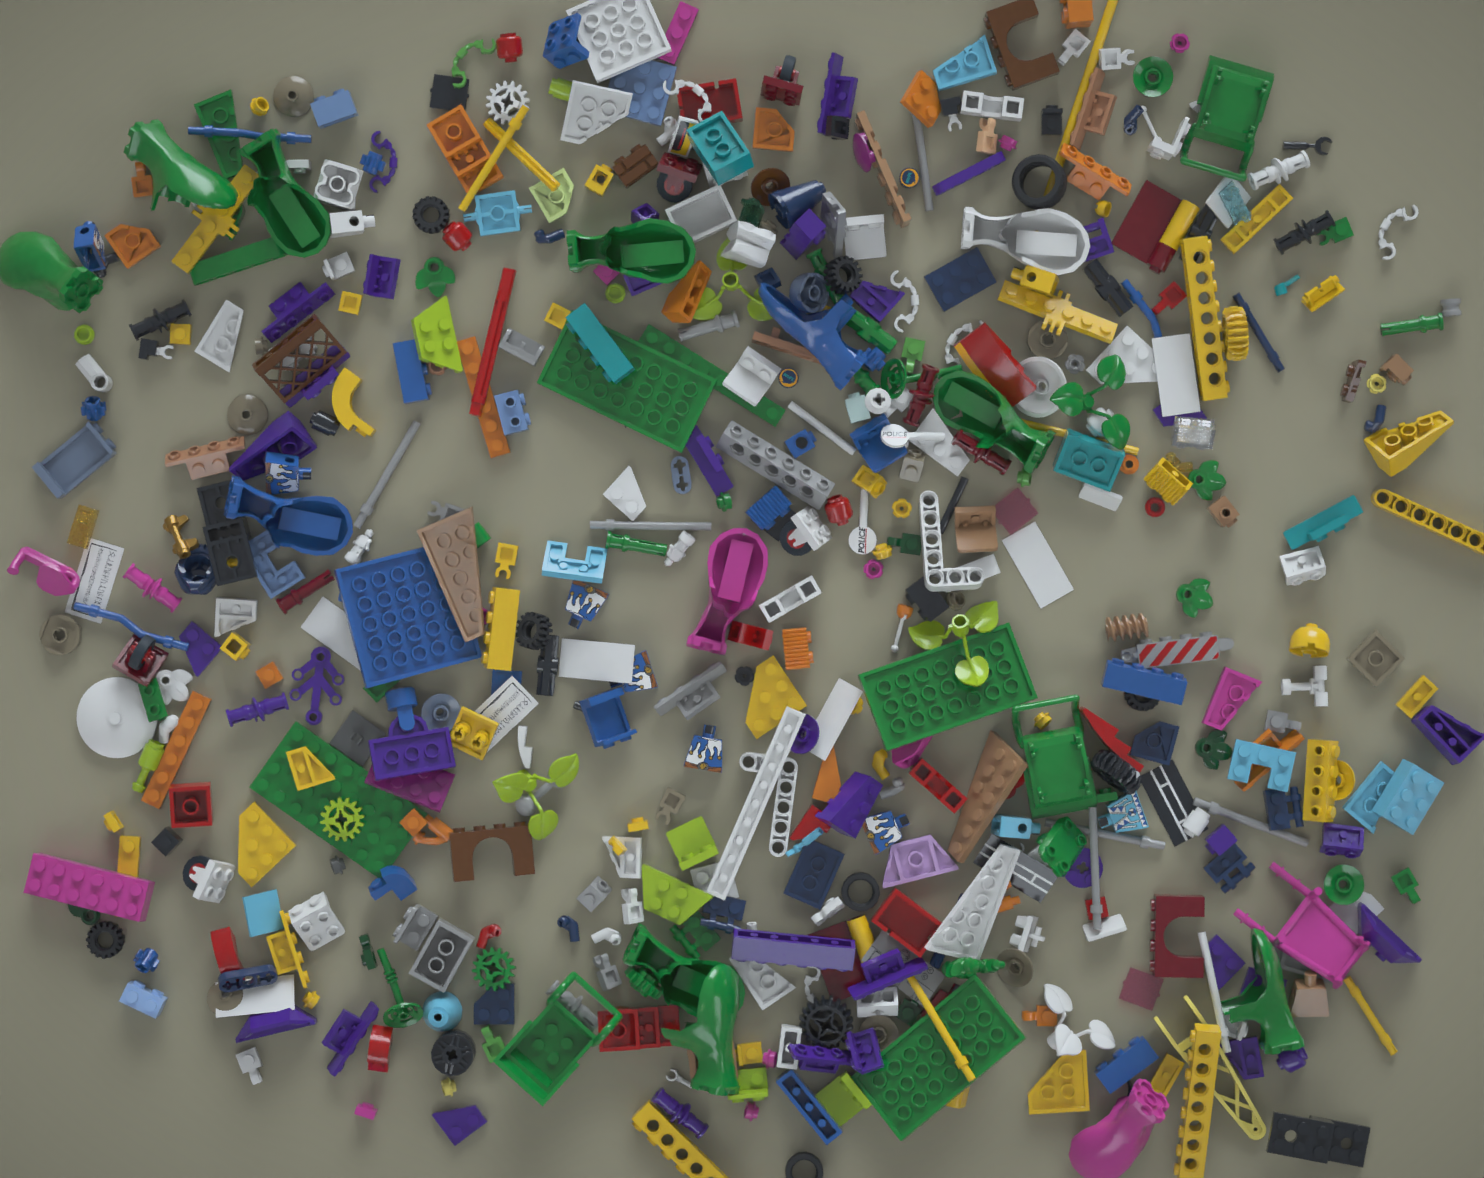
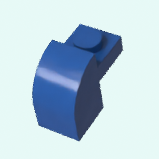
M393 865L380 869L382 877L372 881L368 887L370 895L375 901L390 890H393L401 901L418 890L410 874L404 868Z

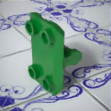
M1068 816L1062 817L1056 821L1048 833H1043L1036 839V842L1040 845L1038 854L1052 868V872L1057 877H1065L1086 845L1087 838Z

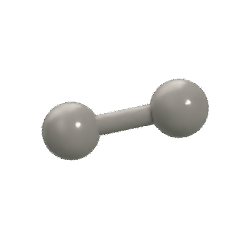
M546 782L533 795L538 801L553 787H562H558L555 782ZM522 794L515 802V808L522 816H531L537 811V807L529 794Z

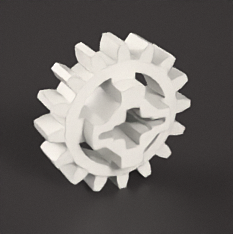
M505 80L503 81V86L496 83L497 89H490L492 96H486L487 100L490 101V103L486 104L487 108H491L488 112L489 115L495 114L494 121L501 119L502 125L506 121L510 122L512 117L515 118L516 114L509 116L514 110L519 111L522 105L529 108L525 103H529L530 99L524 98L528 94L527 91L521 92L522 85L515 87L514 81L508 85ZM506 90L505 94L498 96L500 92ZM515 92L520 96L521 102L515 100ZM510 97L513 104L506 108L503 101H507ZM495 104L502 108L501 114L496 111Z

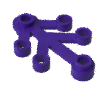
M325 647L315 648L311 653V660L292 672V678L299 681L304 678L305 673L315 667V675L297 689H292L289 693L293 701H298L305 692L313 687L311 709L306 713V721L310 725L319 724L323 718L321 711H319L321 688L329 696L332 705L337 706L342 703V696L336 693L324 678V668L332 676V682L335 685H342L345 677L331 664V653ZM319 653H322L324 655V659L322 661H319L317 659V655ZM296 671H300L302 673L301 678L295 677ZM337 675L341 676V683L335 682ZM294 691L299 692L297 699L292 696ZM335 695L340 699L338 703H334L332 700ZM312 713L317 715L316 721L310 719Z

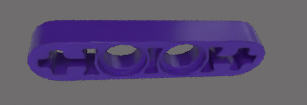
M1000 151L932 186L935 195L939 196L1005 162L1006 158L1003 152Z

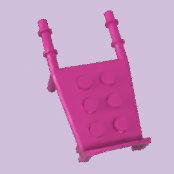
M1273 861L1269 868L1276 873L1275 876H1280L1293 886L1292 889L1295 888L1303 894L1305 899L1276 937L1264 929L1265 926L1261 927L1252 920L1248 913L1245 914L1237 908L1233 915L1241 920V924L1244 923L1251 929L1262 930L1275 948L1333 983L1332 988H1339L1357 960L1364 952L1369 950L1371 943L1364 941L1363 936H1357L1318 897L1322 894L1320 887H1316L1311 891L1300 882V879L1297 880L1284 870L1285 867L1282 866L1281 868Z

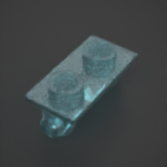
M1231 181L1218 194L1234 225L1240 220L1249 222L1252 214L1244 204L1239 188H1236L1234 182Z

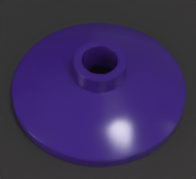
M805 714L790 749L794 753H808L818 742L819 726L811 715Z

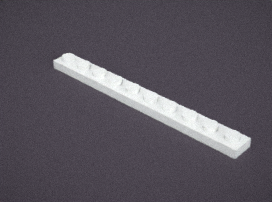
M786 706L706 893L723 900L726 899L803 722L804 713Z

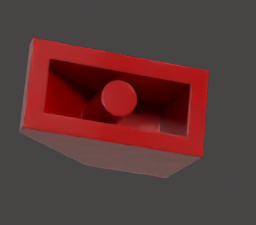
M811 804L789 838L793 841L803 839L818 827L827 833L831 827L815 817L822 810Z

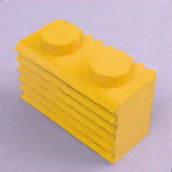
M1164 457L1143 478L1148 487L1159 492L1162 499L1173 506L1193 485L1189 479Z

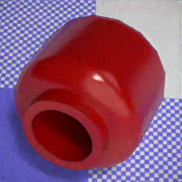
M516 33L500 34V38L496 40L498 58L505 59V63L517 62V58L523 55L521 37L516 36Z
M452 221L442 231L443 241L453 251L460 249L465 251L472 244L470 242L472 232L462 222L455 223Z
M841 494L827 499L824 509L828 521L834 524L837 523L838 526L849 523L848 519L853 516L849 499Z

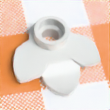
M177 669L172 672L170 670H161L156 674L155 678H157L165 705H168L172 698L177 701H187L189 699V692L185 685L193 679V676L188 671L183 669ZM163 677L169 678L168 683H162L161 680Z

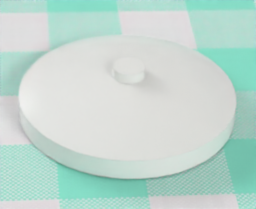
M124 677L107 678L91 686L81 698L77 709L78 730L84 742L96 753L110 758H124L143 750L145 743H148L149 739H153L159 721L156 720L149 723L138 687L140 683Z

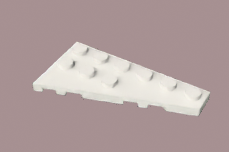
M1000 843L924 948L957 958L970 957L980 960L1021 850Z

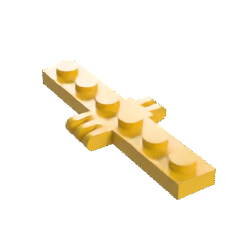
M244 164L231 181V184L238 193L235 206L228 209H213L196 205L202 212L199 214L198 211L193 209L191 213L202 221L171 262L189 274L219 234L223 237L227 234L233 239L235 235L229 229L232 228L238 232L239 228L234 225L235 220L232 216L248 197L251 189H253V182L258 178V173Z
M1004 281L997 300L1044 318L1041 329L1045 330L1047 324H1050L1048 332L1052 333L1054 328L1057 327L1056 335L1060 336L1065 326L1111 344L1118 324L1071 306L1072 302L1069 301L1071 294L1067 293L1065 299L1061 298L1063 291L1059 290L1057 296L1053 295L1050 298L1010 281Z

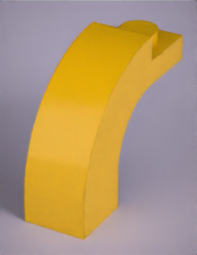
M344 367L333 386V410L339 422L348 431H351L356 426L355 431L363 437L366 435L372 437L376 430L360 419L352 407L354 392L363 380Z

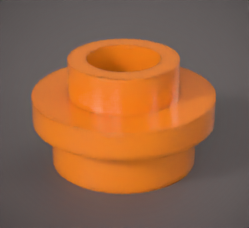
M1131 454L1125 455L1120 471L1128 475L1135 473L1139 467L1138 459ZM1126 461L1132 462L1131 468L1125 466Z

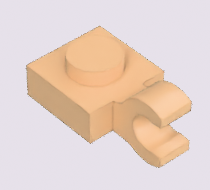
M980 118L979 126L982 131H978L976 151L994 155L996 154L998 134H994L996 119L988 118L987 120Z

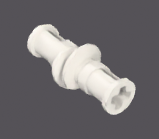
M1304 150L1300 151L1296 156L1284 159L1282 162L1277 158H1273L1271 166H1267L1256 173H1248L1249 184L1253 190H1257L1259 186L1273 181L1280 184L1281 177L1288 181V174H1292L1304 167L1309 168L1310 160Z
M874 388L866 394L865 406L871 413L882 414L889 409L891 398L885 390ZM875 399H879L880 403L875 402Z

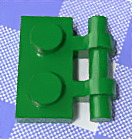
M699 911L683 923L685 927L681 930L676 924L669 929L673 933V938L676 942L679 941L685 948V953L694 959H698L701 956L696 950L699 946L706 952L721 940V937L715 930H709L705 926H700V920L704 916ZM688 932L696 939L693 944L685 937V934Z

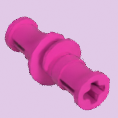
M132 563L123 575V578L129 579L138 588L143 589L142 597L150 594L149 599L154 597L156 601L161 602L173 613L183 598H178L169 589L161 586L162 578L155 581L147 573H143L135 567L136 564Z

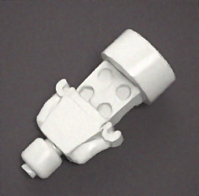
M367 529L365 535H359L353 541L355 545L345 555L344 559L353 565L361 562L362 554L365 550L369 551V546L372 542L370 538L374 534L373 530Z
M685 530L678 536V542L674 546L670 544V548L666 553L668 557L664 561L666 566H671L673 561L678 562L685 557L686 554L684 552L689 546L691 547L696 541Z

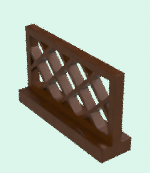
M313 314L254 362L252 366L255 372L261 376L285 404L344 356L347 351L325 327L317 315ZM322 329L326 333L325 341H314V334ZM301 344H310L309 354H299V346ZM313 344L324 345V354H312ZM327 346H337L340 351L335 356H328ZM287 356L294 357V366H282L283 359ZM297 358H309L308 368L297 367ZM312 358L323 359L322 366L319 369L311 368ZM271 369L279 370L278 380L268 379L265 374ZM282 370L293 371L292 381L281 380ZM296 371L307 372V378L304 381H295ZM280 384H292L291 391L283 396L280 392Z

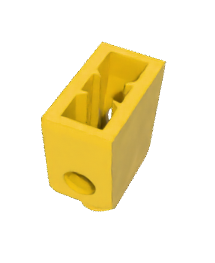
M1026 265L1025 270L1014 266L1011 273V278L1020 281L1022 287L1050 298L1055 294L1059 283L1057 274ZM1035 276L1036 279L1033 282H1030V277Z

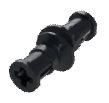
M1326 210L1323 215L1311 219L1308 223H1305L1302 219V226L1296 222L1294 223L1295 230L1289 231L1288 234L1279 239H1273L1280 254L1283 255L1286 250L1298 246L1305 240L1311 244L1312 236L1320 234L1321 231L1330 226L1335 227L1336 224L1329 211Z
M181 300V303L168 307L160 313L154 308L153 316L146 317L134 325L129 324L136 341L148 333L155 332L157 329L162 333V327L169 331L168 324L177 322L176 320L187 315L189 317L192 316L185 300Z

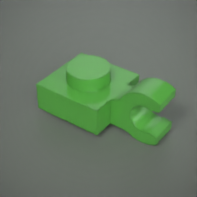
M905 337L901 358L907 359L906 373L912 374L915 361L921 362L925 341Z
M488 1024L481 1028V1032L486 1040L482 1047L489 1062L492 1063L496 1056L504 1049L505 1044L500 1035L494 1037Z

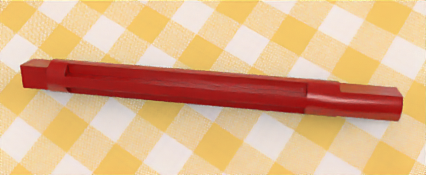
M504 267L502 270L469 411L471 416L481 417L483 406H485L517 272L514 269Z

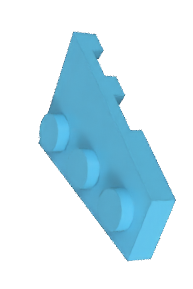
M985 35L974 44L966 47L964 51L933 70L938 91L997 74Z
M1381 761L1342 807L1373 834L1376 830L1375 826L1378 818L1381 816L1373 812L1372 809L1395 773Z

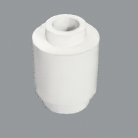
M1199 807L1195 811L1192 810L1182 824L1185 828L1183 832L1192 838L1194 836L1199 837L1209 823L1210 815Z

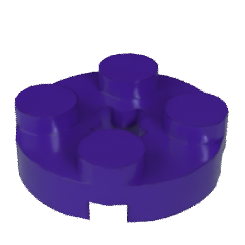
M1086 847L1083 848L1065 875V879L1071 885L1078 888L1092 886L1090 849ZM1099 856V879H1100V878H1101V875H1102V872H1103V864H1102L1101 858H1100V856ZM1082 862H1085V866L1088 867V870H1084L1083 873H1080V870L1077 869V865H1081Z

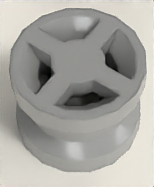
M1461 299L1440 300V305L1443 306L1442 316L1462 315V311L1459 309Z

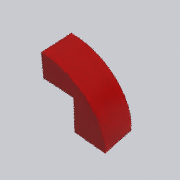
M226 927L211 931L213 950L220 973L244 969L238 958L236 937L231 928Z

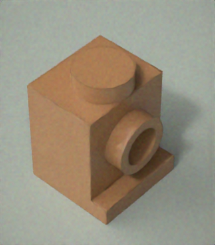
M1398 354L1392 355L1379 368L1381 372H1388L1386 375L1394 383L1397 381L1403 386L1412 378L1410 374L1414 371Z

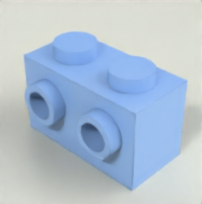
M131 980L128 982L119 1002L155 1019L159 1017L168 997L164 996V993L157 989L151 990L145 987L146 984L141 981Z

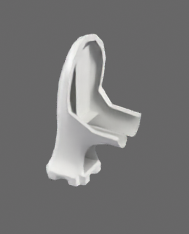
M965 207L963 211L961 249H969L979 244L989 245L1007 252L1023 264L1057 274V276L1074 272L1087 258L1090 249L1088 233L1078 220L1067 213L1045 208L1021 212L1011 216L989 217L980 214L973 207Z

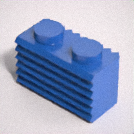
M775 485L746 510L745 513L760 530L764 528L769 530L776 523L774 519L779 515L785 516L791 510L789 506L792 503Z

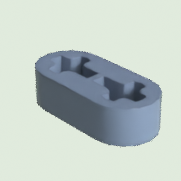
M677 456L671 461L673 487L677 493L686 494L692 487L689 463L685 457ZM679 459H681L682 463L686 464V466L682 467L683 474H679L678 468H674V464ZM683 476L684 482L688 483L685 491L677 488V484L680 483L679 477Z

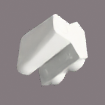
M325 159L313 197L321 203L347 211H354L356 194L364 171Z
M737 221L730 225L726 233L730 243L724 248L720 256L762 268L766 265L769 252L775 243L776 234L766 229L757 228L750 223Z

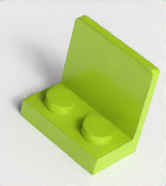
M702 816L666 832V836L682 871L719 854V850Z
M766 1067L737 1069V1080L740 1086L739 1094H728V1100H732L733 1103L744 1102L746 1098H752L753 1101L765 1100V1097H768Z
M847 1070L815 1095L839 1126H842L863 1108L867 1110L872 1106Z

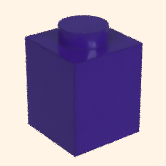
M1221 824L1204 839L1207 843L1205 845L1207 850L1212 855L1216 853L1218 856L1222 855L1238 841L1224 824Z

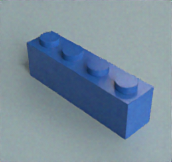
M1112 658V661H1106L1101 684L1102 687L1182 705L1188 681L1180 673L1172 672L1170 675L1164 673V670L1152 667V670L1145 669L1142 664L1132 663V665L1124 664V661L1121 659Z
M787 1069L776 1078V1083L826 1145L843 1133L842 1128L794 1069Z

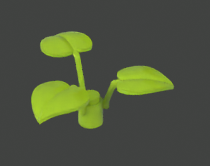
M727 238L717 252L716 262L721 270L730 271L723 275L722 282L724 285L721 286L717 296L711 288L705 287L693 319L707 321L714 319L716 315L720 314L723 306L718 299L722 296L725 289L728 291L740 289L751 299L747 305V310L753 319L757 321L773 319L758 293L759 288L756 289L753 297L740 285L739 278L734 273V269L743 270L748 264L720 256L724 248L730 243L729 238Z
M997 601L981 603L970 608L965 615L959 614L954 616L952 624L949 625L946 633L944 626L934 620L909 627L910 637L918 647L928 651L942 646V639H946L953 630L954 635L963 639L967 659L960 661L956 665V677L964 684L976 687L981 686L988 678L989 666L987 661L981 656L970 658L966 635L969 632V628H975L981 633L990 632L995 629L999 620Z
M574 753L554 761L548 771L551 779L538 776L536 773L531 775L526 769H522L517 773L492 781L499 798L505 803H512L522 796L523 790L530 795L540 813L533 815L528 822L529 833L534 839L542 840L554 831L558 824L557 813L553 810L543 812L542 807L531 792L537 786L536 780L547 783L555 782L558 787L570 784L578 773L579 758Z

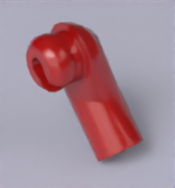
M491 924L482 928L476 947L486 949L488 939L501 935L502 930L500 926Z

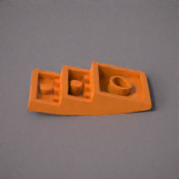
M460 104L426 125L467 193L491 154ZM496 163L477 193L504 178Z

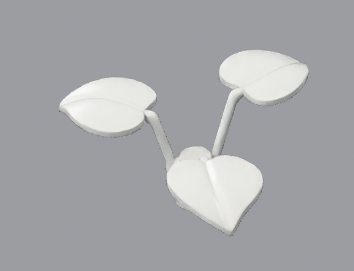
M1052 984L1043 985L1046 1004L1053 1012L1062 1014L1058 1024L1054 1027L1055 1031L1047 1037L1049 1046L1056 1050L1057 1056L1078 1055L1082 1051V1044L1078 1037L1085 1034H1090L1091 1042L1101 1049H1113L1116 1046L1110 1029L1099 1020H1092L1089 1023V1029L1073 1034L1072 1030L1070 1031L1066 1025L1062 1024L1067 1015L1066 1012H1070L1073 1009L1070 997L1058 986Z

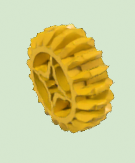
M1230 306L1229 308H1224L1222 313V339L1225 345V356L1228 360L1241 361L1246 359L1248 355V323L1243 307Z

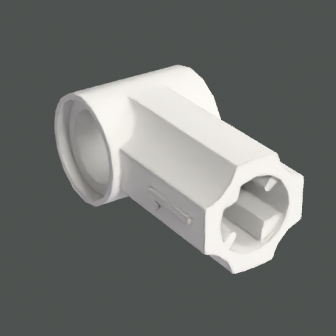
M87 354L79 359L75 365L90 382L92 388L103 393L110 391L113 381L93 357ZM104 377L106 383L102 388H99L98 380Z

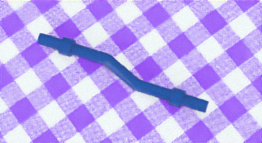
M213 125L188 127V135H204L207 138H213V136H232L255 140L263 134L261 132L236 128H214ZM287 132V134H281V142H287V144H295L296 142L312 143V135Z
M1126 279L1121 285L1130 295L1129 299L1133 304H1137L1150 321L1154 338L1162 337L1157 317L1142 299L1143 295L1139 290L1136 291L1128 279Z
M79 602L74 604V610L88 613L89 616L95 618L99 616L120 622L141 639L145 635H150L156 639L155 643L163 644V647L169 649L173 647L184 651L189 649V643L175 640L174 637L168 635L164 637L143 631L122 614L100 609V606L93 604L91 606Z

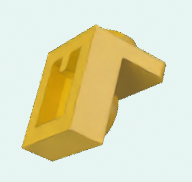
M865 465L861 466L852 479L855 485L870 493L875 499L884 492L887 485L886 480L880 474L872 472Z
M761 1041L737 1044L735 1055L736 1062L739 1061V1066L762 1063Z

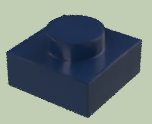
M772 267L754 276L758 286L761 283H767L775 288L782 286L781 280Z

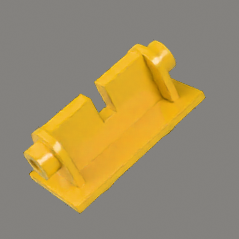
M1330 275L1329 278L1320 283V288L1316 286L1307 293H1304L1301 302L1311 312H1314L1345 291V288L1339 283L1340 280L1336 275L1333 277Z

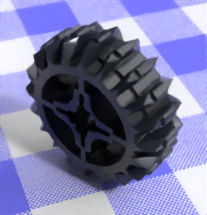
M1101 749L1092 758L1093 760L1090 764L1093 771L1107 782L1108 785L1114 787V789L1116 788L1124 794L1132 795L1141 786L1140 784L1143 780L1140 773L1127 763L1125 759L1120 758L1113 752Z
M822 995L820 1001L817 997H814V1003L808 1001L807 1007L802 1008L803 1014L799 1016L801 1020L799 1027L803 1028L801 1034L807 1035L805 1040H813V1046L817 1043L820 1044V1047L827 1045L829 1049L831 1044L838 1047L839 1041L845 1043L846 1032L853 1030V1024L851 1023L854 1021V1018L850 1016L851 1009H846L847 1004L843 1003L840 1005V998L833 1001L832 995L829 996V1000H826L825 995ZM823 1009H828L826 1012L819 1011ZM835 1013L841 1017L843 1025L838 1024V1021L834 1019ZM810 1018L818 1025L817 1032L812 1028ZM830 1018V1022H827L823 1026V1022H826ZM827 1032H833V1033H834V1034H830V1035H824V1034L827 1033Z

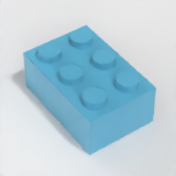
M1402 759L1372 811L1400 829L1414 835L1444 782L1414 763Z

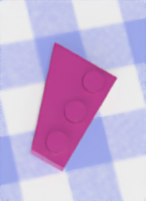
M1224 666L1201 723L1222 731L1241 705L1260 686L1262 681Z

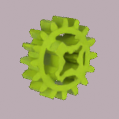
M339 797L338 803L331 800V807L325 805L324 808L327 812L321 813L325 820L320 821V824L326 825L323 832L329 830L328 837L330 838L335 835V841H339L340 837L343 838L344 842L347 841L348 836L351 839L355 838L354 832L359 834L361 830L358 827L365 824L360 821V819L365 817V815L359 814L362 807L356 808L357 802L354 801L351 804L350 798H346L345 802H343L342 798ZM337 807L335 816L330 817L332 810ZM346 807H349L354 812V814H350L348 811H346ZM341 814H343V817H347V821L344 822V825L342 824V821H338V818L341 817ZM356 821L353 829L348 832L350 823ZM331 825L338 827L339 832L335 831Z

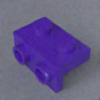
M370 254L367 262L366 278L363 283V294L394 300L401 260Z
M873 1027L854 1034L851 1031L846 1032L848 1038L845 1040L846 1046L851 1051L852 1058H850V1062L854 1070L860 1074H865L884 1067L876 1032Z

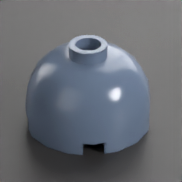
M803 273L797 276L792 281L789 289L791 303L796 309L805 313H815L823 310L829 298V292H826L825 287L827 281L819 273Z

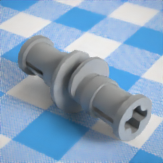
M558 980L547 990V995H551L560 985ZM566 990L557 1001L593 1032L598 1026V1017L581 1003L583 996L575 998L571 992Z

